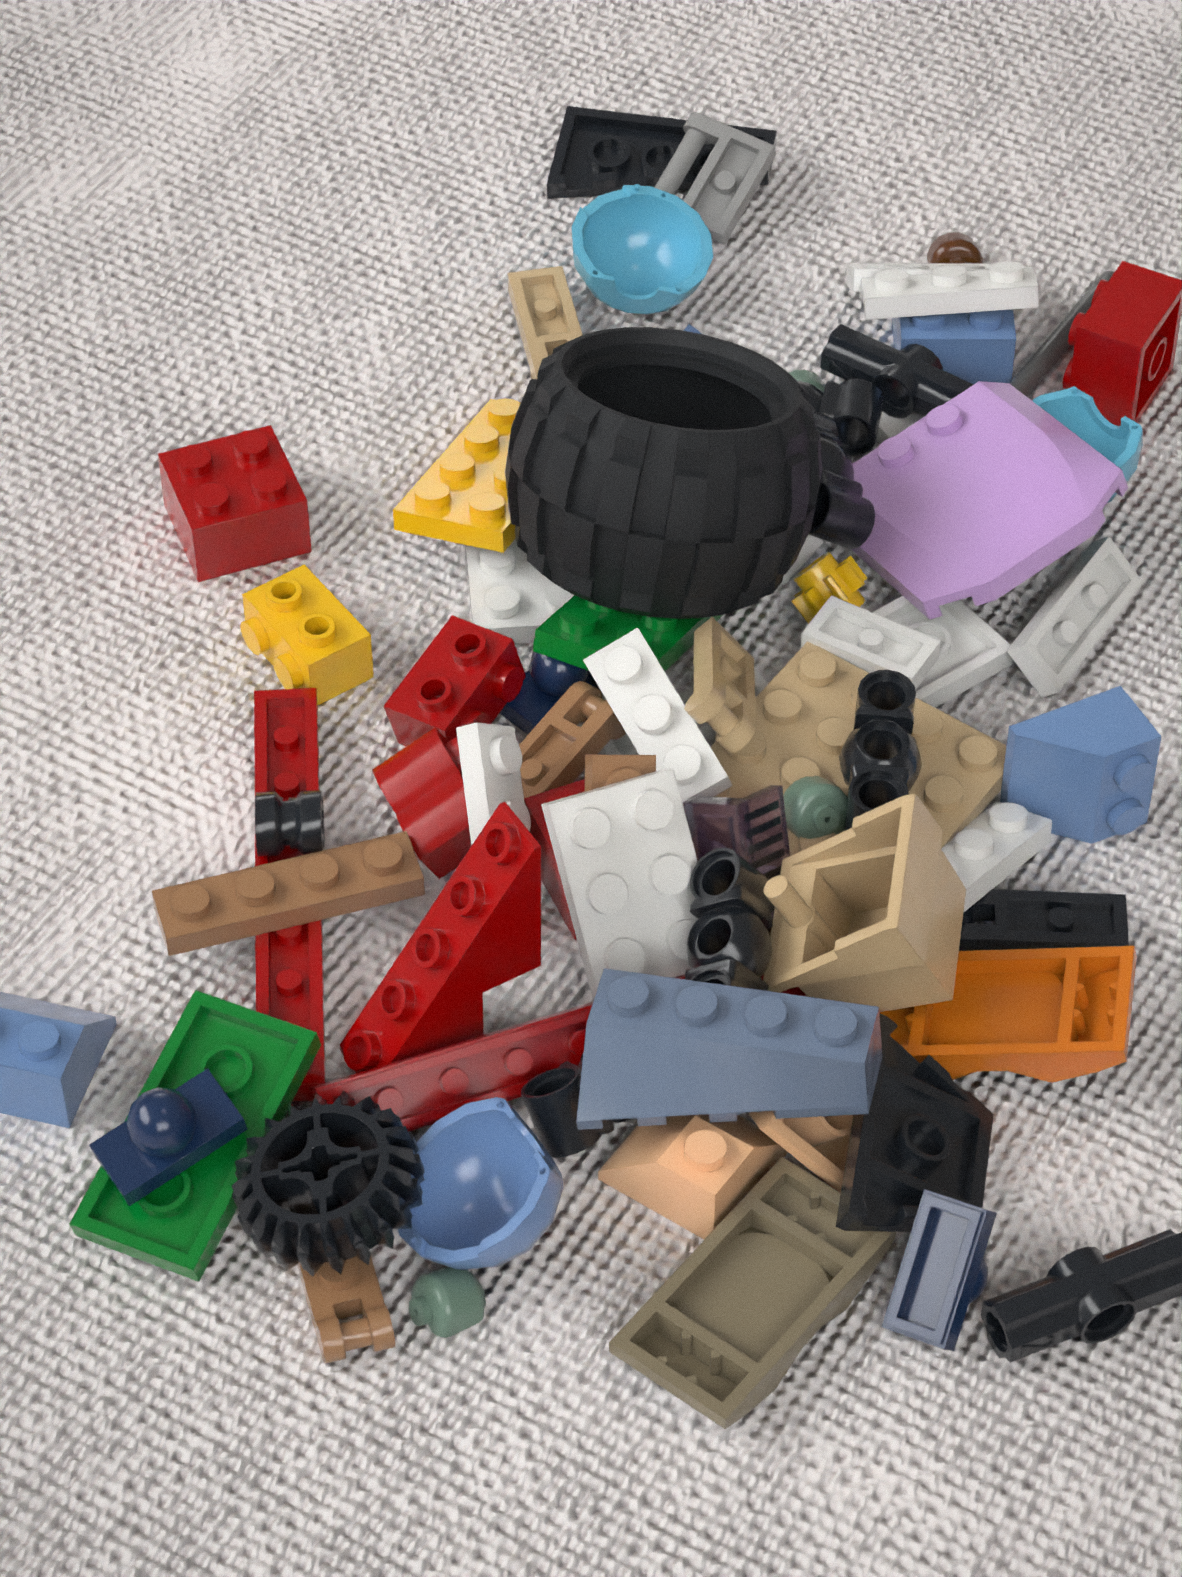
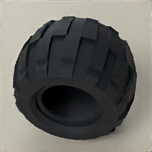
M653 327L606 329L579 336L554 348L552 355L542 359L537 379L529 381L511 427L505 478L511 524L516 525L515 537L517 546L527 554V561L554 584L589 602L621 612L671 619L705 618L724 615L758 603L759 598L773 594L782 583L784 574L796 562L812 527L822 473L820 432L815 430V408L809 403V393L786 370L774 361L751 349L730 341L682 330Z

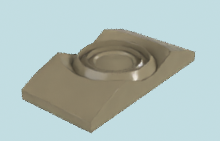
M781 1157L609 1342V1352L726 1429L748 1414L775 1391L802 1348L822 1326L846 1311L895 1240L896 1232L844 1231L835 1227L841 1193L789 1160Z

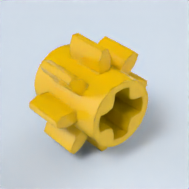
M827 552L794 576L793 580L801 590L794 595L795 598L791 602L809 624L830 596L858 607L863 605L866 600L858 589L865 584L864 581L867 577L851 555L838 563L832 554Z

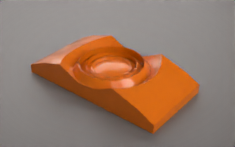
M1135 946L959 951L953 1000L879 1012V1014L881 1013L889 1017L898 1025L890 1036L920 1064L930 1055L950 1073L952 1080L974 1072L1009 1071L1053 1083L1096 1073L1127 1062L1137 960Z

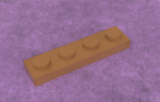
M407 831L152 890L154 910L168 956L425 895L424 876Z

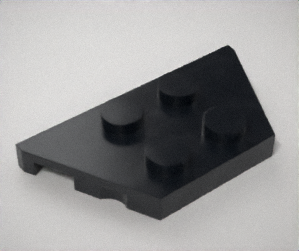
M880 1013L883 1058L869 1114L853 1115L835 1227L844 1231L911 1232L924 1189L981 1208L983 1207L994 1114L973 1094L960 1088L952 1080L950 1073L930 1055L920 1064L890 1036L898 1025L889 1017Z

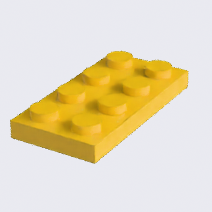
M504 398L490 399L393 509L394 530L502 553L506 551L516 538V525L511 524L508 507L505 468L511 427L520 406L519 401Z

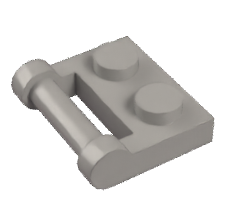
M693 112L683 126L686 134L654 188L675 195L704 144L715 145L683 201L699 213L711 233V238L725 245L776 157L775 146L706 115Z

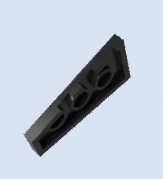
M567 106L546 184L547 199L599 196L620 190L623 185L639 184L640 186L655 187L686 134L683 126L687 120ZM729 125L774 145L776 150L777 131ZM704 144L678 191L691 188L715 145ZM772 164L760 185H768Z

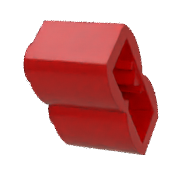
M434 727L372 770L379 787L395 812L403 832L407 831L414 852L424 865L440 880L458 867L471 847V838L457 736L448 741Z

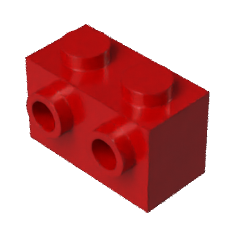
M452 615L383 706L398 743L408 746L434 727L450 741L457 736V727L477 722L492 724L506 703L514 700L519 694L523 680L526 678L513 639Z

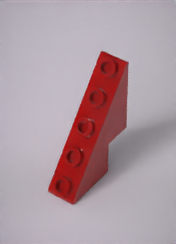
M506 802L498 805L340 1043V1051L344 1056L347 1066L356 1073L484 1035L483 992L541 966V845Z

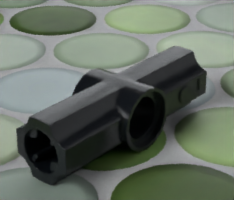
M842 324L832 331L821 353V369L845 380L856 378L875 384L881 390L884 397L882 412L898 419L906 418L913 411L926 416L935 407L945 404L974 385L943 371L939 358L925 346L910 344L899 351Z
M1169 1229L1104 1255L1096 1247L1077 1249L1057 1261L1048 1271L1045 1278L983 1301L981 1318L985 1324L987 1338L999 1359L1004 1357L1011 1363L1077 1336L1089 1344L1103 1342L1127 1328L1134 1320L1136 1313L1181 1296L1182 1232L1176 1234Z

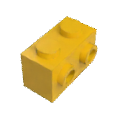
M305 564L242 594L245 621L241 622L240 625L242 636L249 649L255 655L262 653L273 665L275 673L285 689L317 688L318 705L374 678L371 634Z

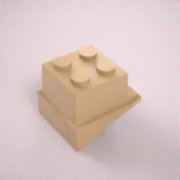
M916 793L901 796L853 818L852 828L782 860L780 875L772 877L764 887V894L775 906L773 927L770 935L772 956L763 979L769 985L768 991L780 993L789 988L799 987L808 997L879 1007V1012L953 1000L966 888L941 849L943 830Z

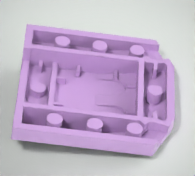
M978 381L945 404L932 409L925 417L896 436L886 439L879 447L853 463L854 481L861 483L863 487L862 497L869 499L873 504L875 523L866 542L858 548L851 550L930 620L943 616L939 608L940 605L972 597L975 606L997 600L1095 535L1106 520L1102 510L1115 492L1122 497L1127 491L1128 486L1123 471L1010 383Z

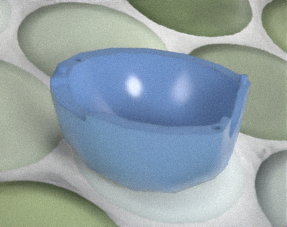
M495 1097L464 1104L437 1120L416 1142L419 1148L417 1154H419L425 1170L423 1174L425 1181L420 1183L423 1191V1205L410 1209L413 1215L411 1219L412 1228L398 1229L399 1236L424 1259L457 1270L499 1267L528 1252L553 1223L563 1191L562 1174L537 1136L505 1099Z

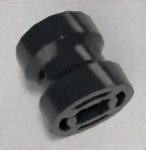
M322 790L301 791L296 797L289 798L288 801H283V797L277 792H256L255 834L258 857L278 856L285 849V846L290 845L291 849H298L303 855L325 849Z

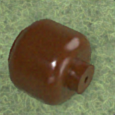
M948 232L939 236L931 244L927 253L928 263H983V257L977 243L968 235L960 232Z

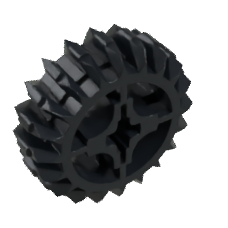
M343 1091L333 1104H327L326 1100L316 1093L312 1106L303 1110L289 1102L288 1117L280 1122L265 1118L264 1131L266 1136L246 1138L248 1157L235 1161V1175L238 1181L231 1186L233 1189V1200L240 1213L237 1216L245 1234H250L257 1250L263 1253L266 1258L274 1256L277 1263L281 1264L286 1271L300 1263L303 1270H306L313 1277L324 1263L329 1262L331 1268L341 1275L346 1260L356 1256L359 1260L369 1265L370 1249L376 1245L393 1249L395 1237L392 1230L411 1229L413 1215L410 1209L423 1205V1191L420 1183L425 1181L423 1175L425 1170L421 1158L417 1154L419 1148L411 1132L407 1131L406 1126L402 1125L400 1118L394 1114L391 1108L381 1111L380 1106L370 1096L355 1104L354 1099Z

